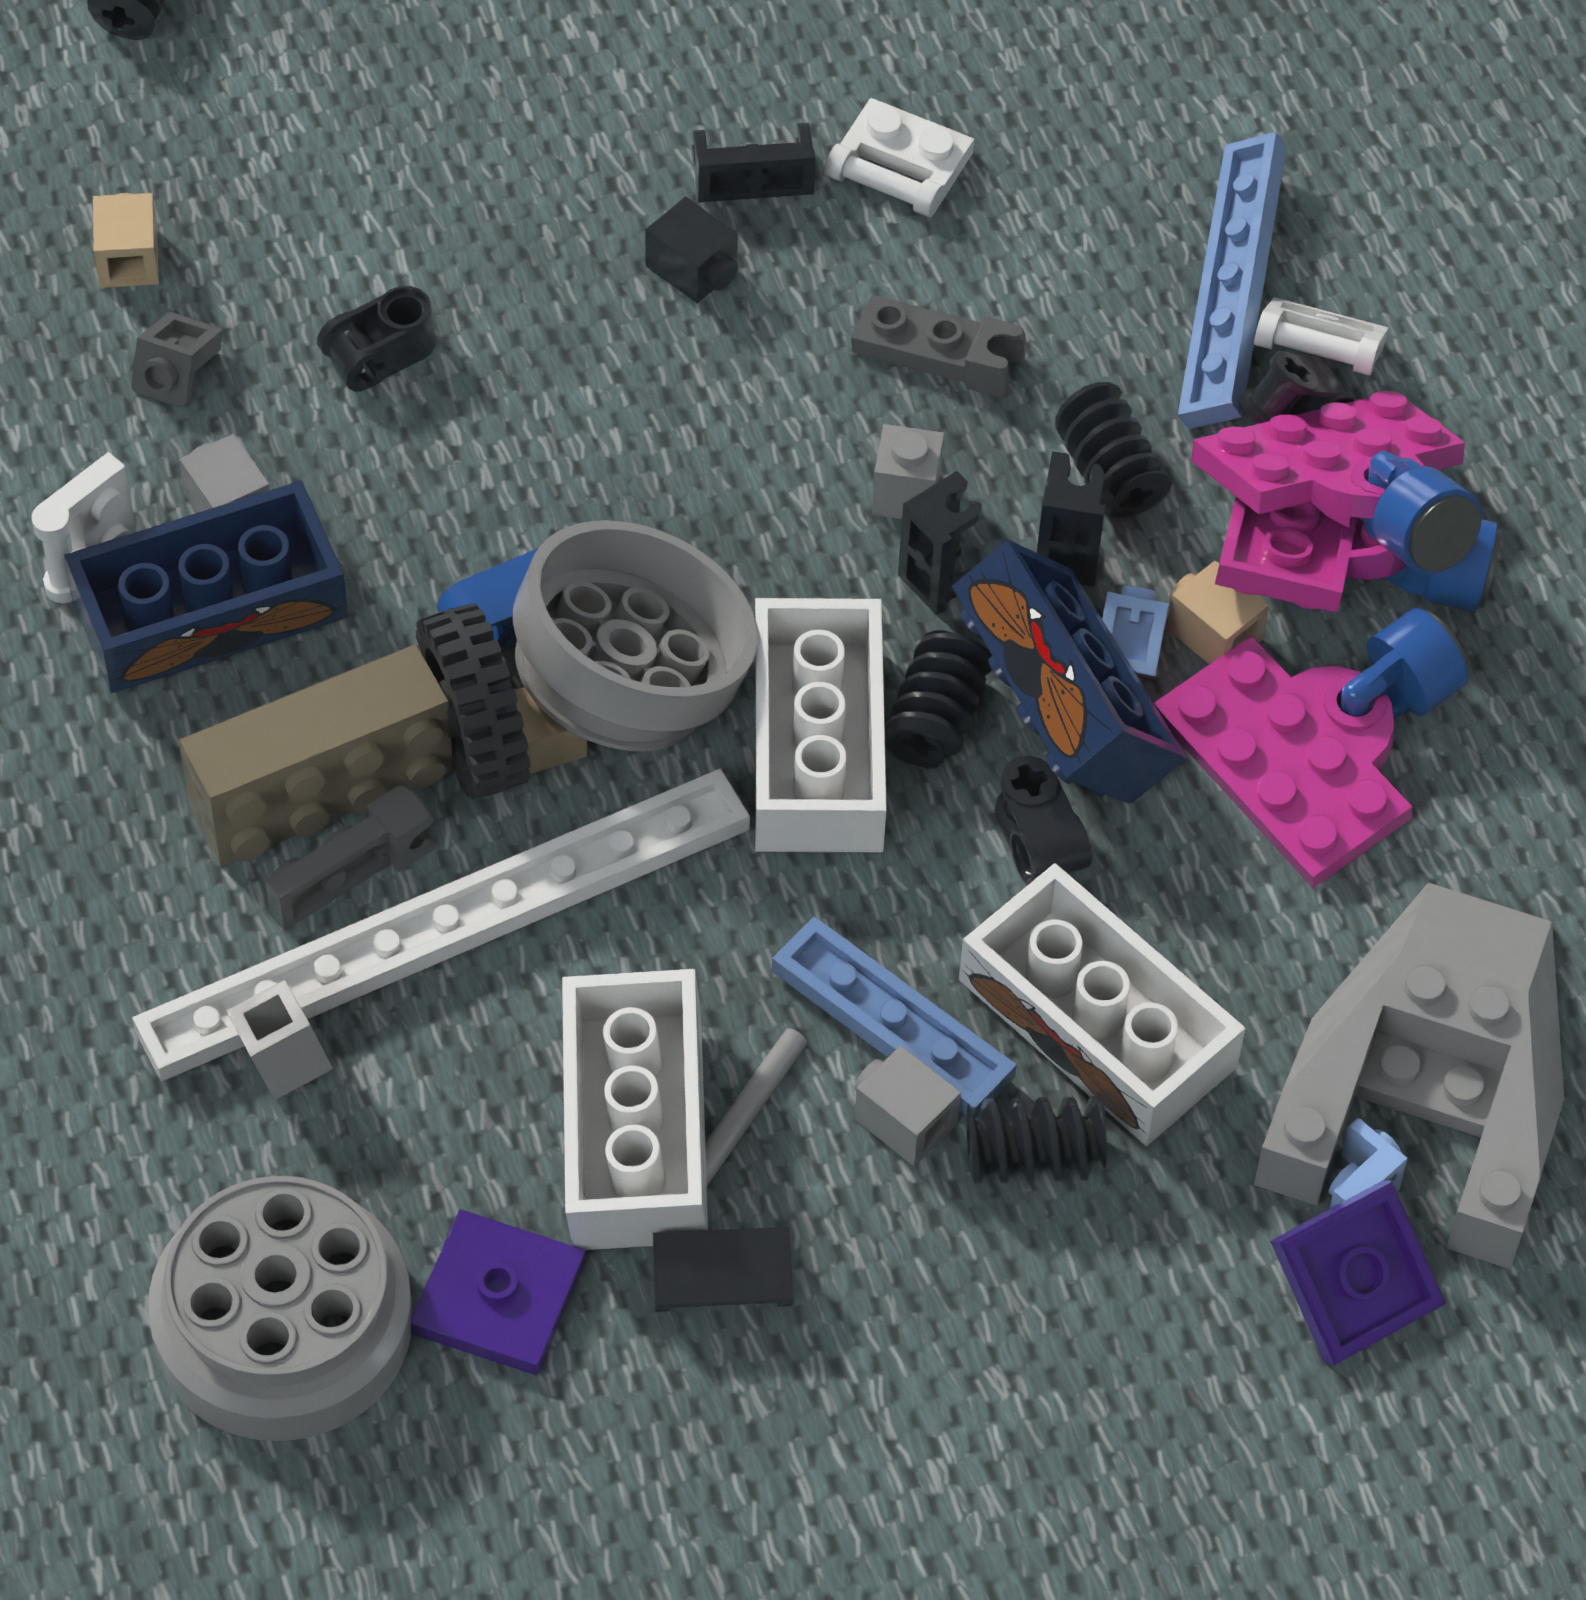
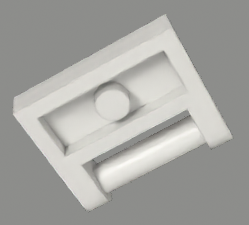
M870 98L840 144L837 143L832 148L826 161L824 174L840 182L848 178L913 204V211L931 218L971 157L974 149V138ZM859 157H863V158L868 159V160H870V161L876 162V163H878V164H881V165H883V166H886V167H888V168H891V169H893V170H896V171H898V172H901V173H903V174H906V175H908V176H911V177L916 178V179H918V180H921V181H923V182L920 183V182H918V181H915V180H913V179H910V178H908V177H905V176H903V175H900V174H898V173H895V172H893V171H890V170H888V169H885V168H883V167H880V166H878V165H875V164H873V163H870V162H868V161H865V160H863V159H860Z
M1274 297L1261 314L1254 345L1272 349L1274 344L1354 365V372L1371 376L1375 362L1383 351L1389 327Z
M109 452L33 510L31 517L34 533L43 542L48 569L43 581L46 595L50 600L62 604L72 601L64 559L65 554L136 532L126 467ZM69 534L73 550L71 552H69V546L67 541V536Z

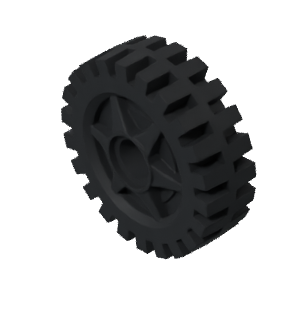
M469 604L418 619L416 622L417 630H415L418 642L417 647L449 702L447 715L450 724V734H448V737L451 738L453 768H455L457 780L460 786L463 787L466 796L473 800L504 792L528 783L531 775L529 770L531 767L530 757L527 753L529 747L527 738L522 730L524 728L522 714L518 711L516 705L518 702L517 695L509 681L510 673L507 664L502 661V650L498 640H494L493 629L489 621L486 622L482 609H479L477 604Z

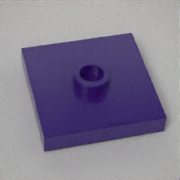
M1381 1181L1270 1241L1320 1355L1326 1364L1336 1365L1446 1304L1394 1184L1391 1181Z
M459 1209L411 1317V1334L538 1376L585 1265L586 1250Z

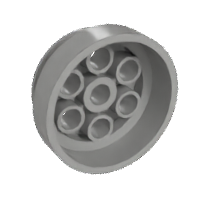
M608 520L584 522L566 527L547 538L534 554L515 597L513 606V625L517 638L515 648L516 666L520 679L531 698L549 717L570 732L593 743L618 750L644 752L665 749L684 741L698 726L716 718L731 704L757 650L758 632L753 611L745 595L729 574L706 554L685 541L663 531L635 523Z
M268 1176L255 1178L232 1185L207 1199L185 1220L165 1247L152 1276L148 1299L149 1324L157 1361L172 1391L184 1405L204 1421L226 1432L250 1439L266 1441L304 1439L331 1431L353 1420L373 1405L389 1388L405 1360L411 1339L410 1322L413 1313L409 1276L403 1256L391 1234L369 1211L342 1192L326 1184L302 1177ZM282 1220H293L299 1223L296 1227L286 1231L271 1228L275 1223ZM219 1247L236 1249L233 1254L224 1258L208 1256L212 1250ZM337 1254H350L355 1257L351 1262L343 1265H334L326 1262L330 1257ZM274 1281H286L292 1284L282 1292L273 1293L263 1290L266 1285ZM212 1308H222L229 1311L225 1316L217 1320L199 1318L203 1312ZM331 1315H341L349 1319L338 1327H325L319 1324L322 1319ZM266 1343H279L285 1346L280 1352L273 1355H260L254 1352L258 1347Z

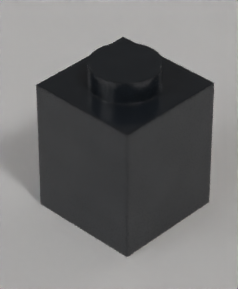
M686 196L645 229V266L697 304L714 289L720 291L726 288L735 277L738 270V233Z

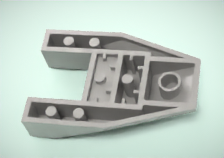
M1428 883L1312 1017L1282 1090L1263 1143L1254 1185L1318 1206L1355 1097L1481 1137L1446 1248L1511 1269L1564 1102L1552 921Z

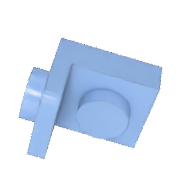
M1123 586L1121 594L1107 592L1102 620L1138 677L1155 680L1168 617L1169 603L1158 601V592L1141 587Z
M1357 1118L1347 1127L1342 1157L1350 1164L1338 1174L1329 1188V1194L1332 1195L1330 1209L1381 1181L1393 1182L1397 1192L1401 1187L1407 1157L1402 1154L1398 1144L1387 1133L1381 1130H1373L1361 1119Z

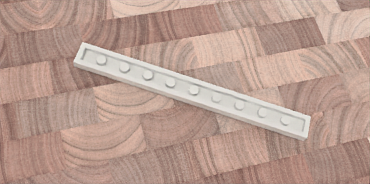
M720 768L134 1016L132 1020L135 1033L162 1082L244 1047L226 1010L285 979L306 1018L309 1019L746 832L750 829V816Z

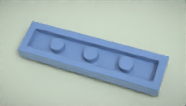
M815 916L772 958V972L886 1057H889L901 1045L961 1092L959 1111L966 1116L967 1106L970 1104L973 1115L977 1118L983 1100L986 1098L995 1099L1015 1078L1016 1063Z

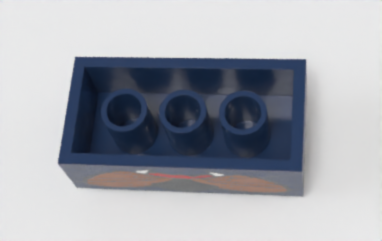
M302 480L64 555L72 601L111 694L348 618L344 573Z
M1006 539L952 586L964 606V609L960 612L964 623L978 638L986 643L992 653V656L988 659L990 667L1003 683L1014 690L1021 702L1017 706L1019 716L1034 733L1040 735L1049 749V752L1045 755L1046 761L1052 771L1067 784L1072 782L1088 787L1100 797L1108 795L1130 804L1187 758L1072 569Z

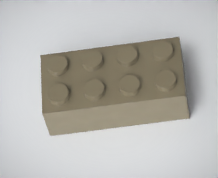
M414 644L179 739L189 808L220 867L236 860L249 861L262 855L269 846L296 835L300 837L313 835L322 830L328 822L354 811L360 813L368 812V804L399 785H405L408 788H426L438 782L444 774L453 771L451 738L448 737V734H450V724L447 710L449 709L448 699L417 645Z

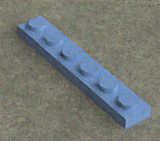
M1277 131L1226 144L1224 148L1178 410L1179 418L1188 429L1242 418L1243 408L1240 405L1239 398L1247 389L1287 145Z

